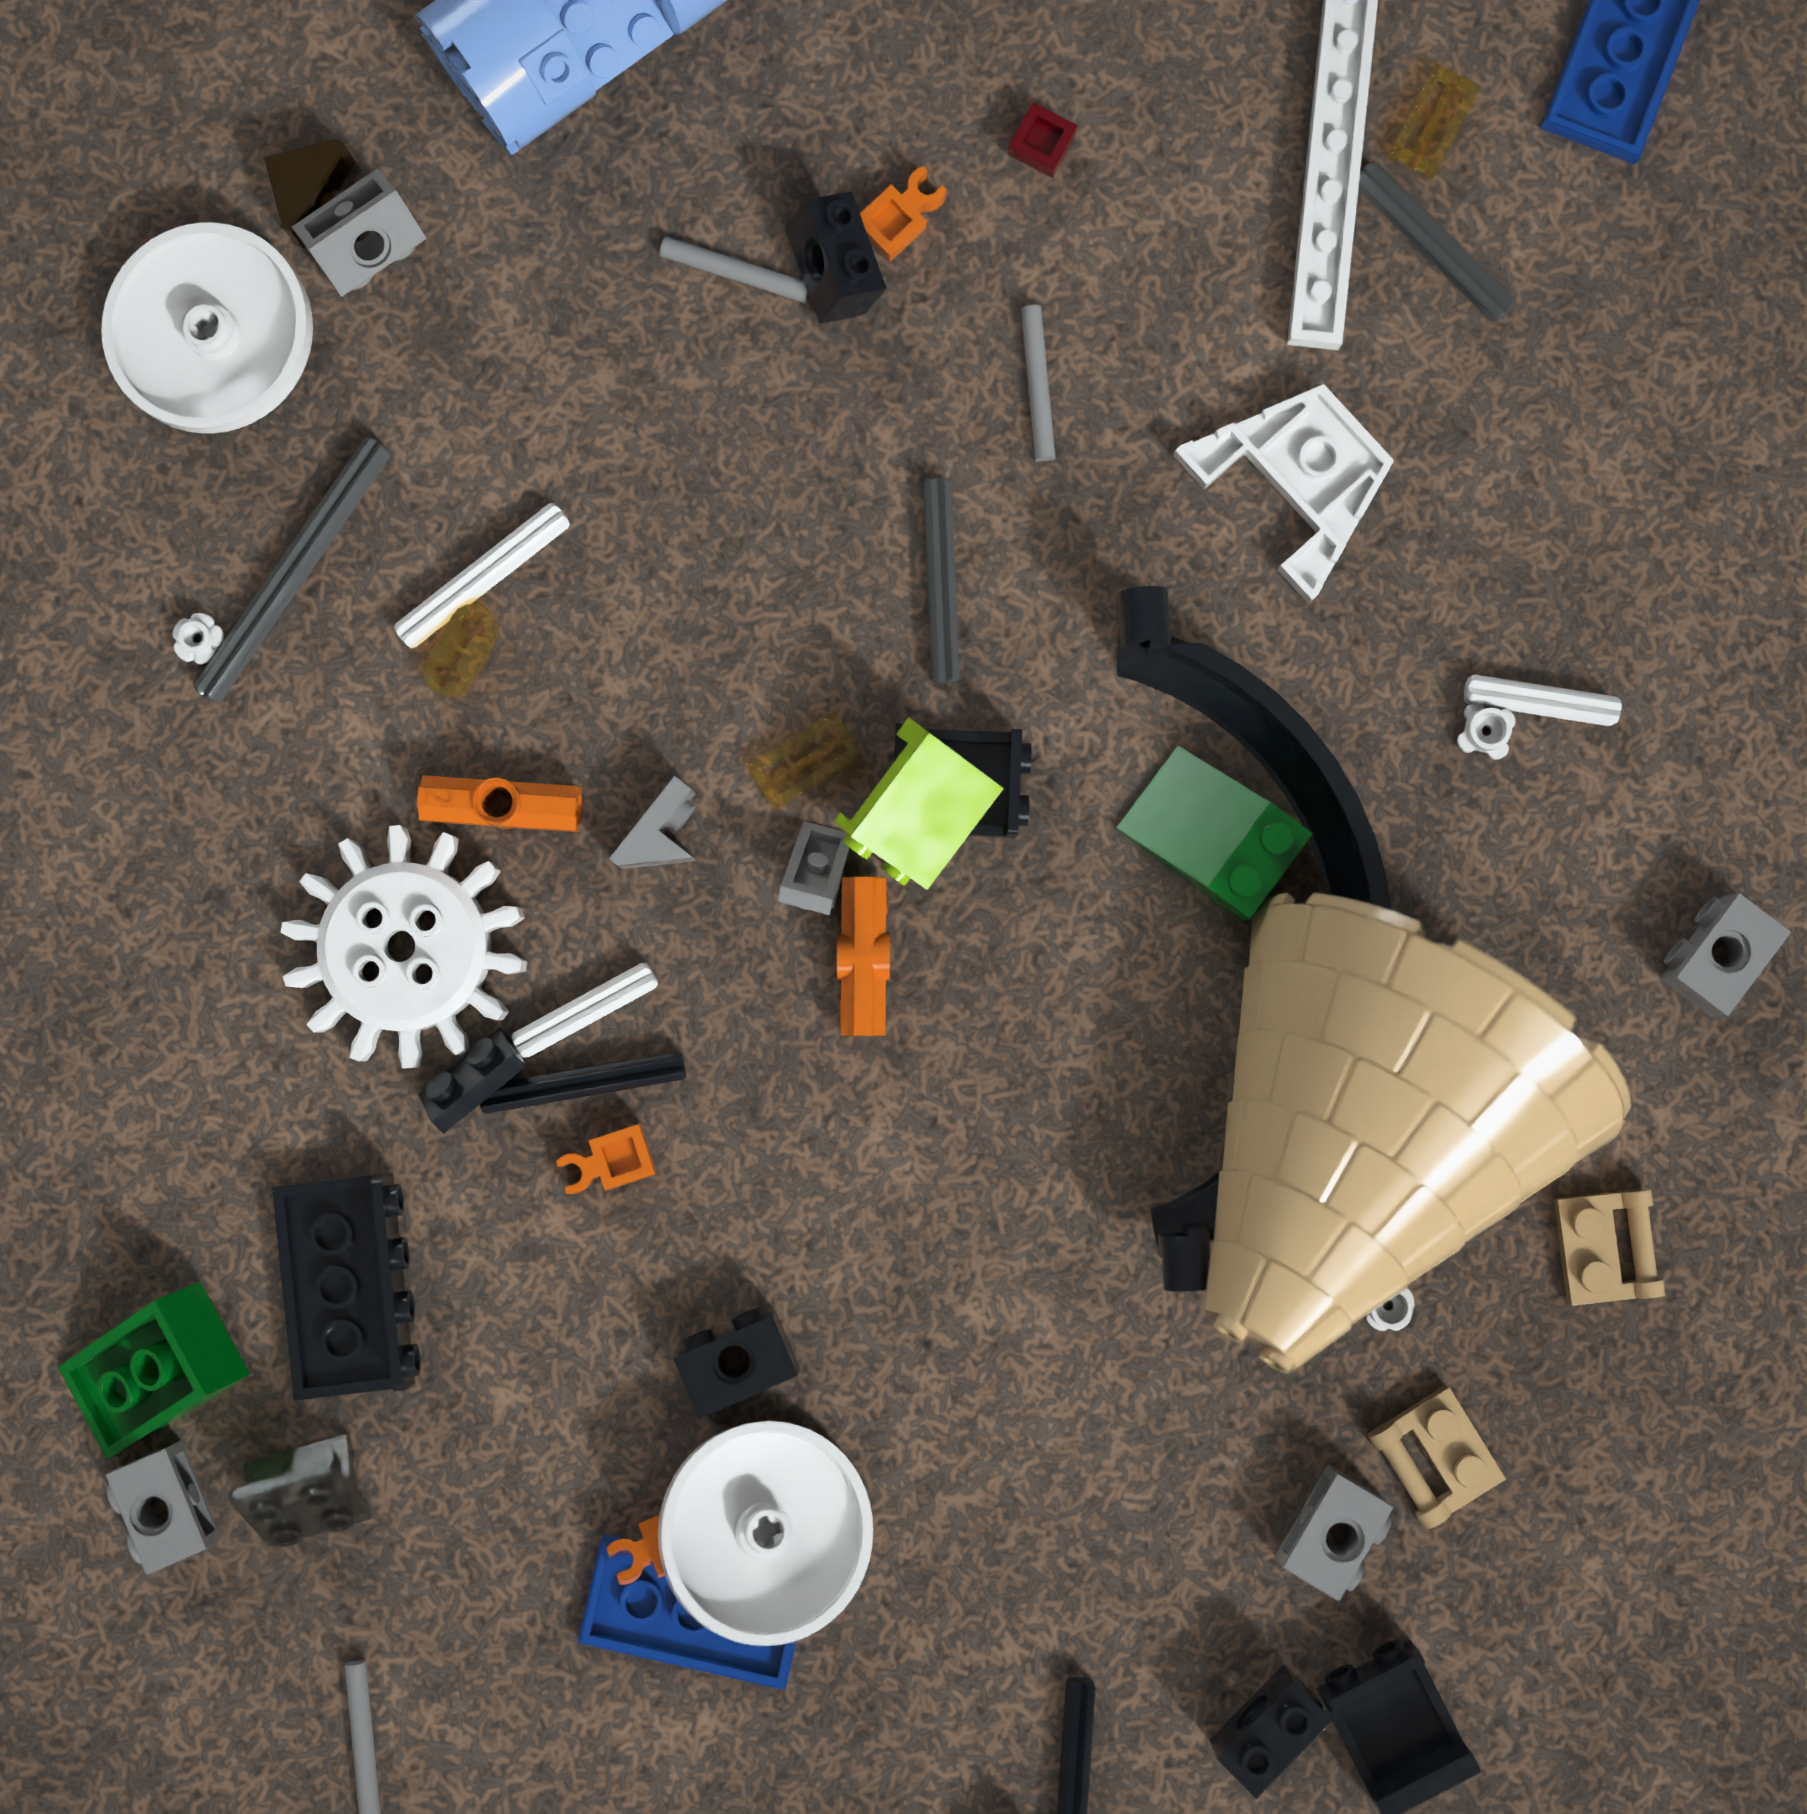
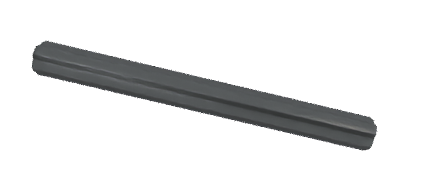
M371 437L363 439L194 683V689L199 694L215 703L223 700L389 460L391 453L382 443Z

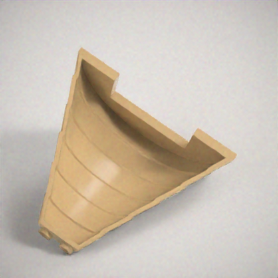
M1288 893L1267 897L1252 917L1249 966L1244 970L1233 1101L1228 1102L1223 1171L1219 1172L1215 1233L1211 1249L1204 1307L1205 1313L1216 1319L1213 1324L1216 1330L1239 1343L1246 1339L1262 1350L1259 1355L1261 1360L1272 1368L1289 1374L1290 1370L1300 1367L1351 1329V1325L1406 1290L1409 1283L1458 1252L1467 1241L1516 1210L1521 1202L1568 1172L1575 1163L1617 1137L1626 1122L1623 1119H1625L1631 1107L1630 1092L1626 1081L1605 1048L1599 1042L1576 1038L1570 1032L1576 1018L1524 977L1461 940H1458L1453 947L1425 939V932L1421 927L1420 921L1362 901L1320 893H1313L1305 903L1306 905L1293 904L1295 899Z

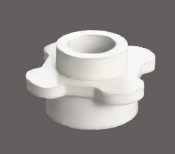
M1474 702L1468 705L1464 710V717L1466 718L1464 732L1457 738L1459 748L1465 753H1470L1474 750L1487 753L1489 758L1493 760L1505 757L1509 751L1507 742L1515 725L1513 713L1507 709L1485 708L1481 703ZM1484 726L1490 728L1491 733L1489 736L1483 735L1482 728Z

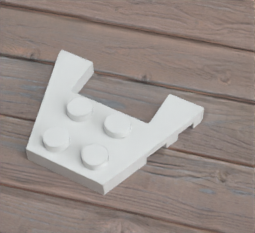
M1324 384L1264 409L1262 413L1237 424L1232 423L1216 430L1215 433L1195 442L1189 441L1182 444L1173 454L1174 458L1203 489L1207 488L1241 456L1245 455L1308 523L1316 534L1277 569L1308 604L1319 594L1326 578L1343 552L1347 541L1394 462L1392 457Z

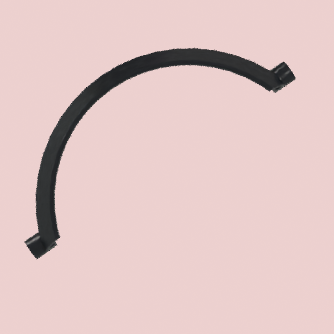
M1141 586L1122 590L1120 592L1122 623L1118 629L1117 676L1137 681L1171 695L1203 713L1231 734L1261 763L1283 791L1302 826L1313 833L1309 842L1316 856L1327 895L1362 901L1391 910L1387 876L1375 834L1361 801L1337 759L1310 724L1274 689L1239 663L1203 643H1188L1171 636L1168 589L1166 587ZM1219 1172L1203 1184L1173 1201L1151 1209L1157 1253L1162 1258L1165 1291L1192 1292L1207 1290L1211 1257L1210 1241L1214 1239Z

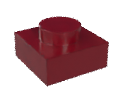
M1032 102L1008 146V155L1053 178L1077 134L1078 125Z

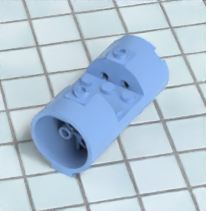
M435 0L416 13L414 17L420 25H423L420 27L422 36L447 75L462 95L467 98L475 111L481 117H484L482 122L499 145L512 156L596 95V90L671 36L682 34L728 0Z

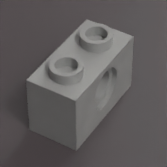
M378 168L292 226L297 236L341 297L351 290L365 286L374 274L393 261L406 258L413 252L415 246L427 239L396 189ZM369 231L365 239L355 243L360 234Z
M1740 893L1722 896L1720 899L1717 897L1710 899L1698 912L1695 922L1700 926L1689 941L1685 938L1678 941L1664 959V963L1669 967L1660 979L1710 1017L1729 1016L1791 933V931ZM1717 939L1726 945L1728 951L1727 960L1722 966L1717 964L1712 956V947Z
M182 1440L122 1465L105 1475L109 1483L107 1486V1496L110 1505L116 1513L122 1515L129 1532L127 1544L130 1554L137 1563L142 1564L146 1575L199 1553L221 1539ZM153 1497H158L167 1504L169 1510L167 1520L160 1519L153 1513L151 1507Z
M1328 1464L1275 1557L1284 1569L1340 1601L1346 1590L1351 1592L1360 1582L1365 1571V1563L1362 1561L1372 1544L1378 1545L1386 1537L1392 1524L1390 1513L1394 1507L1379 1494ZM1337 1523L1349 1524V1535L1342 1544L1335 1546L1326 1544V1534L1330 1527Z

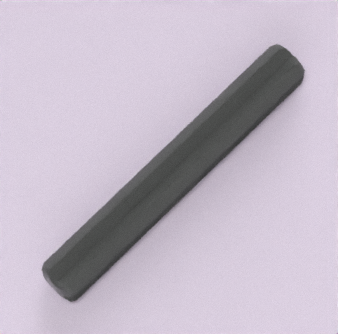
M1372 161L1362 169L1358 189L1490 321L1497 322L1513 307L1515 303L1514 297L1378 162Z
M932 478L924 482L931 679L935 683L944 684L956 682L960 676L952 483L947 478Z

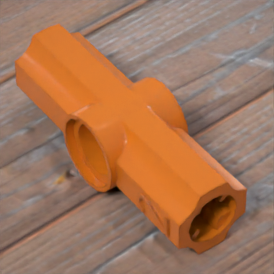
M422 775L417 796L419 820L424 822L493 826L500 829L522 828L579 832L583 808L582 787L511 782L498 777L483 780ZM500 791H509L513 802L510 811L502 817H493L489 809L491 798Z
M842 877L841 933L837 934V980H841L839 1024L841 1036H886V981H890V933H886V914H888L887 878Z

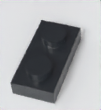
M499 1027L487 1038L476 1042L470 1048L468 1054L446 1072L436 1075L418 1095L431 1123L445 1134L524 1069L526 1064L514 1046L513 1041Z

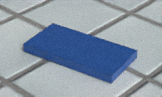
M1588 0L1539 129L1635 165L1643 152L1700 0Z
M606 1534L602 1535L577 1643L786 1690L796 1641L772 1646L749 1645L727 1639L708 1630L698 1623L679 1603L666 1577H657L653 1564L644 1567L642 1574L636 1581L626 1585H619L616 1574L628 1570L633 1564V1558L625 1553L609 1558L606 1548L612 1542L624 1538Z

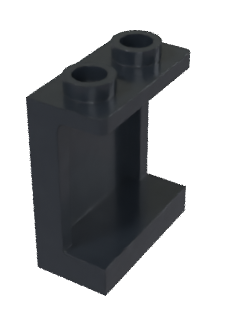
M902 723L895 724L894 762L908 744L896 735L902 727ZM925 729L1004 788L968 836L1016 838L1018 827L1028 826L1029 795H1020L1021 774H1030L1032 745L1031 743H1022V729H1011V732Z
M1392 1640L1377 1647L1372 1653L1374 1659L1354 1668L1352 1664H1347L1332 1670L1325 1676L1326 1684L1316 1688L1380 1814H1402L1482 1772L1473 1753L1462 1740L1424 1665L1425 1660L1421 1652L1411 1640L1403 1644L1400 1640Z

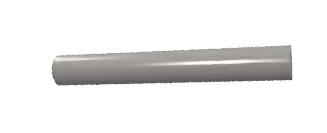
M667 236L662 241L660 257L807 303L809 295L803 280Z
M1027 305L1021 308L1035 461L1055 460L1056 456L1042 311L1039 305Z
M366 1660L350 1661L344 1664L358 1812L359 1814H381Z

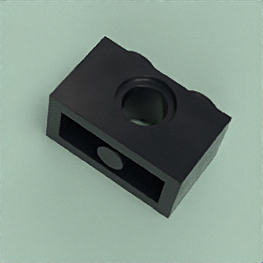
M846 192L806 199L785 228L819 324L865 314L887 287L853 193Z
M757 1307L732 1318L731 1321L734 1328L715 1336L712 1328H708L682 1340L685 1349L677 1353L674 1361L698 1419L798 1376L800 1367L776 1310L763 1315L761 1307ZM732 1345L744 1348L750 1357V1365L742 1371L728 1369L721 1357L724 1348Z
M1283 1664L1209 1741L1217 1760L1257 1799L1333 1720L1323 1703Z

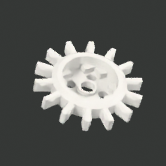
M401 825L389 826L388 864L372 868L365 850L356 841L347 838L338 843L342 859L349 866L353 878L340 890L335 888L324 877L305 873L299 882L312 896L320 898L328 906L320 924L314 925L304 920L282 922L280 933L297 941L313 940L317 942L318 962L314 965L293 969L285 974L283 979L285 986L308 988L324 981L325 986L332 995V999L325 1006L315 1011L307 1023V1026L313 1032L322 1033L333 1028L346 1013L361 1021L359 1031L351 1044L349 1058L359 1062L367 1061L376 1049L381 1031L383 1029L397 1031L399 1035L398 1056L402 1068L420 1067L423 1054L420 1043L421 1030L436 1026L443 1037L445 1046L454 1055H462L470 1050L467 1034L457 1022V1014L471 1004L484 1017L504 1020L509 1011L499 999L485 993L481 987L488 970L495 969L506 974L526 972L527 961L512 953H493L490 932L499 928L512 927L525 919L522 908L515 906H502L485 914L476 899L477 895L483 889L493 884L500 874L501 870L495 863L487 861L477 866L464 881L459 882L454 877L448 875L450 864L457 854L459 838L443 832L434 844L433 852L427 865L412 863L410 858L411 838L408 829ZM377 908L382 913V922L378 927L370 928L366 923V915L370 910ZM425 911H431L436 918L434 927L428 931L422 930L419 926V917ZM400 931L408 932L415 941L413 955L403 962L395 961L388 952L390 938ZM373 961L379 967V975L374 981L369 982L363 976V968L365 964ZM422 964H428L433 972L431 980L426 984L418 982L415 975L417 968Z

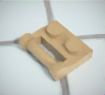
M1642 1188L1553 1199L1568 1305L1576 1306L1627 1299H1649L1666 1295L1664 1279L1658 1278L1648 1209L1649 1206H1653L1651 1189ZM1626 1208L1636 1280L1622 1281L1613 1210Z
M1444 1385L1367 1434L1375 1450L1383 1451L1418 1508L1415 1515L1424 1529H1431L1442 1524L1450 1517L1451 1513L1506 1480L1452 1390L1447 1385ZM1411 1430L1448 1488V1491L1437 1498L1400 1440L1404 1434Z

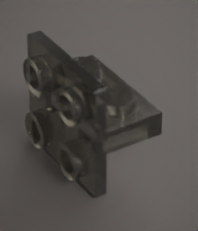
M348 1434L245 1462V1486L229 1492L230 1504L270 1547H288L299 1543L303 1538L327 1531H345L355 1523L371 1518L370 1506L357 1491L355 1449Z

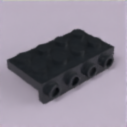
M393 1173L273 1187L294 1401L393 1389L394 1392L407 1390L415 1384L414 1376L420 1375L421 1358L418 1345L416 1343L411 1344L409 1323L414 1322L415 1301L412 1291H405L403 1269H408L410 1252L406 1237H400L398 1216H402L404 1213V1195L401 1185L394 1184Z

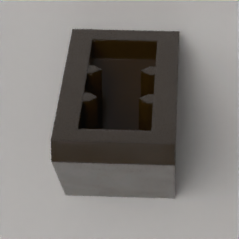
M336 138L264 157L282 228L292 241L303 249L305 246L292 226L335 198L356 163L346 145Z

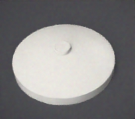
M194 223L176 227L154 237L141 246L122 266L109 289L105 301L101 329L102 344L106 361L115 381L128 398L143 411L160 422L183 431L221 433L242 428L263 418L274 410L293 390L303 373L310 354L313 336L312 311L307 292L300 277L288 261L267 241L252 232L229 224Z
M777 1421L751 1422L737 1425L712 1436L697 1447L673 1476L662 1502L658 1523V1549L661 1565L672 1592L683 1608L708 1630L739 1643L758 1646L782 1645L800 1640L819 1631L834 1620L852 1600L860 1587L870 1561L873 1544V1517L870 1501L864 1484L853 1464L833 1443L818 1433L796 1424Z

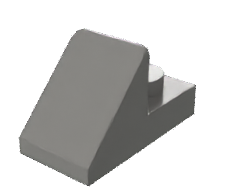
M674 776L609 859L622 869L696 861L691 855L664 835L669 827L677 831L689 819L696 807L690 801L696 793Z
M803 821L781 883L778 902L830 915L831 908H834L850 850L842 842L847 834L846 832Z

